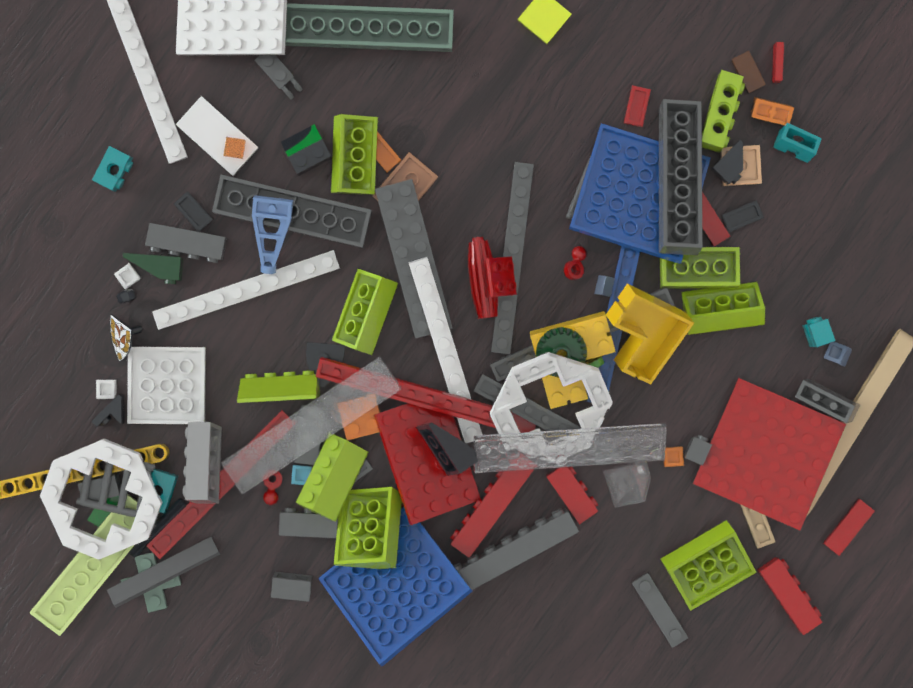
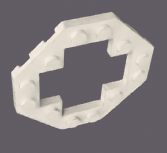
M548 352L511 368L490 411V415L505 447L511 449L514 447L521 449L524 453L534 456L541 455L548 460L556 461L590 447L595 432L599 430L604 420V415L607 409H610L613 402L599 368ZM554 372L558 373L563 387L582 379L593 406L575 413L581 429L549 442L545 441L540 428L521 435L510 411L511 408L527 402L521 386Z
M101 439L53 460L40 494L62 545L98 560L147 540L151 535L163 503L160 495L156 492L149 471L145 468L141 454L107 439ZM96 458L130 471L131 475L125 490L143 497L131 530L113 523L106 540L72 527L78 509L60 502L71 470L75 469L90 475Z

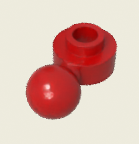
M577 246L572 250L573 260L568 261L564 266V274L570 280L579 279L583 276L584 267L581 261L586 258L587 252L582 246Z
M268 470L263 476V482L268 487V491L263 495V500L268 505H274L278 501V494L275 490L280 487L283 478L277 470ZM272 475L276 476V481L274 483H271L269 481V478Z

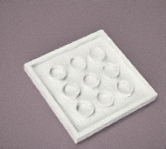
M131 347L128 354L127 424H188V422H205L206 347Z

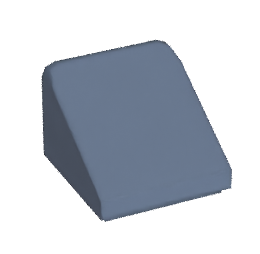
M598 275L594 294L611 297L615 278Z
M831 342L824 359L845 367L852 349L837 342Z

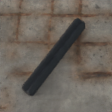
M179 498L155 522L150 537L145 541L135 544L129 551V554L137 557L187 506L186 502Z

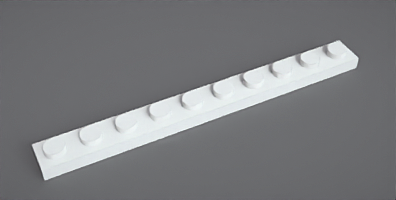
M107 0L169 164L188 158L128 0Z
M332 250L276 269L274 274H262L152 311L157 328L160 330L340 269L335 252Z
M424 257L408 262L450 394L471 399L428 258ZM457 417L465 443L483 438L479 423Z

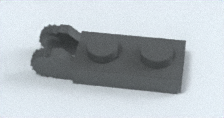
M260 55L255 59L256 63L280 90H283L290 100L294 96L285 87L290 81L297 91L301 92L303 90L294 79L295 77L276 55Z

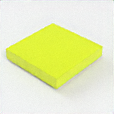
M533 0L518 18V21L544 43L548 44L572 14L555 0Z

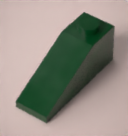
M123 253L124 258L157 278L165 280L166 284H176V281H182L183 258Z

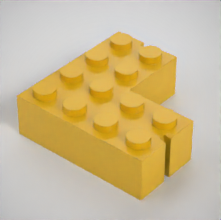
M627 284L618 296L619 302L615 301L606 313L607 318L614 327L631 334L614 358V361L622 372L637 377L639 380L651 385L689 332L694 322L685 311Z
M605 311L530 331L535 355L540 338L547 331L558 327L572 329L583 338L587 347L586 360L616 352ZM561 349L556 355L565 357L567 351ZM550 375L542 377L551 409L568 405V400L571 403L588 399L582 379L563 387L560 378Z

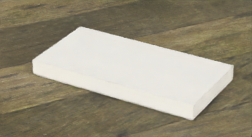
M202 96L176 123L183 132L232 176L240 170L259 148Z

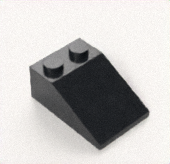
M432 422L416 427L447 476L461 474L478 462L477 454L471 446Z

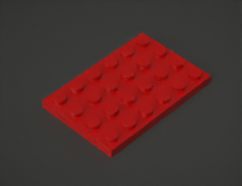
M409 403L374 414L410 525L477 502L480 495L471 468L469 467L461 474L447 476L416 428L419 425L432 422L461 440L454 416Z

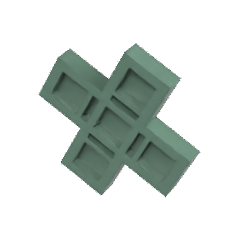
M153 552L135 557L138 573L157 564L156 556ZM180 575L144 593L148 613L168 607L164 589L181 585ZM131 577L121 579V582H123V581H125V580H127V579H129V578H131Z

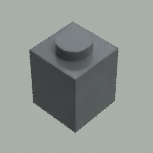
M698 435L697 438L692 436L683 457L703 466L712 444L707 443L709 439Z

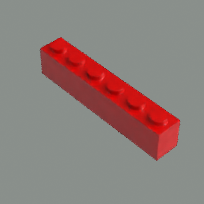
M519 450L516 453H511L506 460L509 462L505 469L503 467L500 468L495 475L497 480L494 484L490 482L484 490L486 493L482 500L479 498L475 502L473 513L471 515L467 514L461 522L464 524L460 530L456 529L450 537L452 539L451 545L468 558H470L537 466V463Z

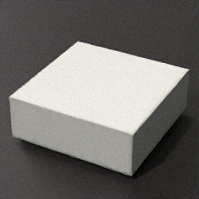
M128 263L114 274L125 290L141 279L131 263Z
M96 380V399H114L117 396V380Z

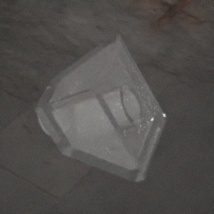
M646 459L603 471L615 508L646 501L651 481Z

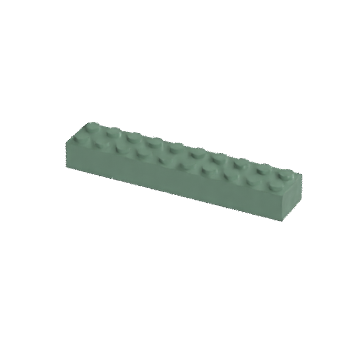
M287 4L285 46L452 52L454 10Z

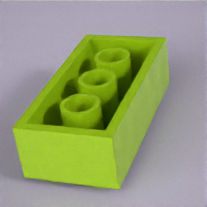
M702 247L698 255H683L680 264L660 258V289L665 287L667 289L738 288L740 286V247Z

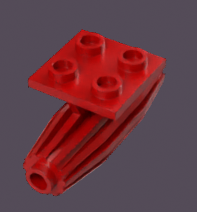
M484 237L472 238V242H469L468 271L472 299L478 319L497 317L498 297L517 295L512 256L493 258L488 240H484Z

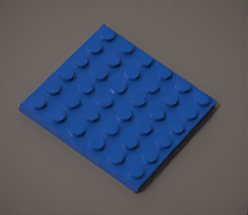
M601 123L569 229L680 264L683 255L659 253V141ZM702 155V187L711 159Z
M404 507L401 509L396 568L372 569L334 565L318 578L381 666H384L473 591L421 522L413 525L409 524Z

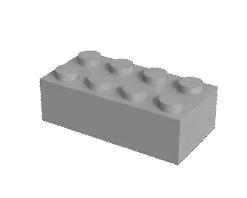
M188 422V427L185 429L187 447L184 450V455L187 459L183 471L186 478V484L183 486V496L187 501L193 503H219L221 426L211 422Z

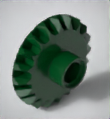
M565 327L551 329L540 338L537 344L536 357L548 352L556 354L559 350L563 349L567 351L565 358L585 364L587 358L586 344L583 338L572 329ZM557 372L550 374V376L559 378Z

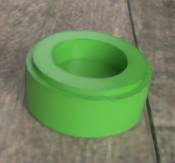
M602 356L590 359L585 364L599 368L604 364Z

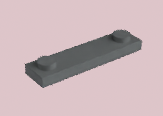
M648 572L632 581V585L671 647L673 648L688 639V636Z

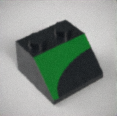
M315 124L281 141L298 176L332 159Z

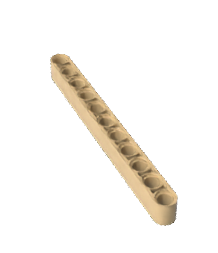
M899 329L894 334L853 401L860 404V407L853 421L845 423L846 427L808 514L815 506L912 350L913 337L903 330Z

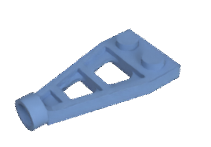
M255 195L253 197L252 219L261 262V272L264 274L276 273V262L292 219L293 200ZM264 218L280 220V226L276 233H269L264 230ZM264 238L276 239L274 251H266L264 249Z

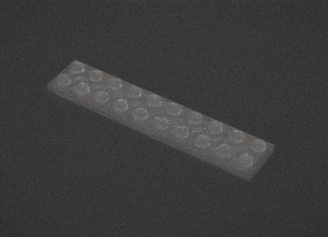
M378 357L222 461L221 464L243 495L402 388L382 358Z
M665 423L474 436L475 456L478 459V462L474 464V473L665 460L667 427Z

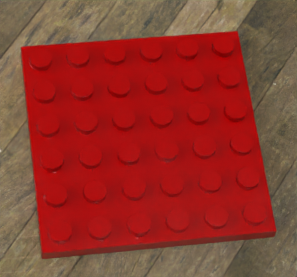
M738 378L710 444L712 446L703 466H700L693 484L801 530L846 424Z

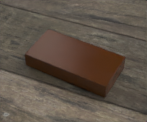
M750 51L731 59L738 75L744 76L742 83L745 84L744 87L748 94L766 85Z

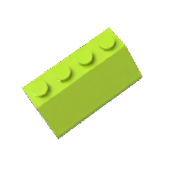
M344 114L334 116L331 193L375 194L378 117Z
M357 269L332 341L372 355L398 283Z
M757 282L740 284L738 288H707L681 292L683 310L694 322L688 335L765 325V306Z
M329 433L296 503L305 509L336 522L369 452L339 436Z

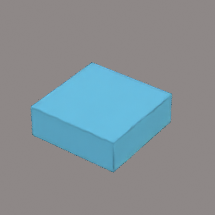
M293 464L291 484L304 485L312 470V466Z

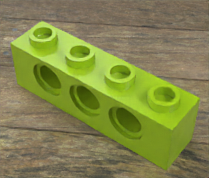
M721 70L702 130V148L719 153L723 148H727L730 139L727 136L728 130H732L735 119H732L734 112H737L740 101H737L738 95H742L745 86L742 83L744 76ZM723 91H729L732 97H726ZM718 109H724L727 115H721ZM713 127H720L722 133H716L713 130Z

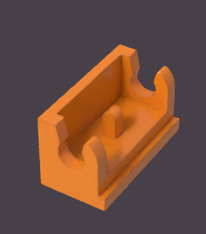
M754 97L751 117L781 125L790 124L794 110L793 106Z

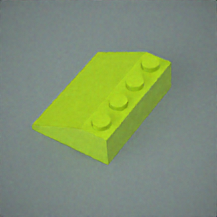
M314 370L303 371V375H295V372H284V376H276V373H264L265 377H257V374H245V378L240 379L237 403L316 399L320 397L319 378L315 377Z
M393 487L350 491L338 516L334 556L335 566L372 569L396 568L402 504L399 491Z
M727 520L661 558L662 563L690 611L756 573L736 532Z

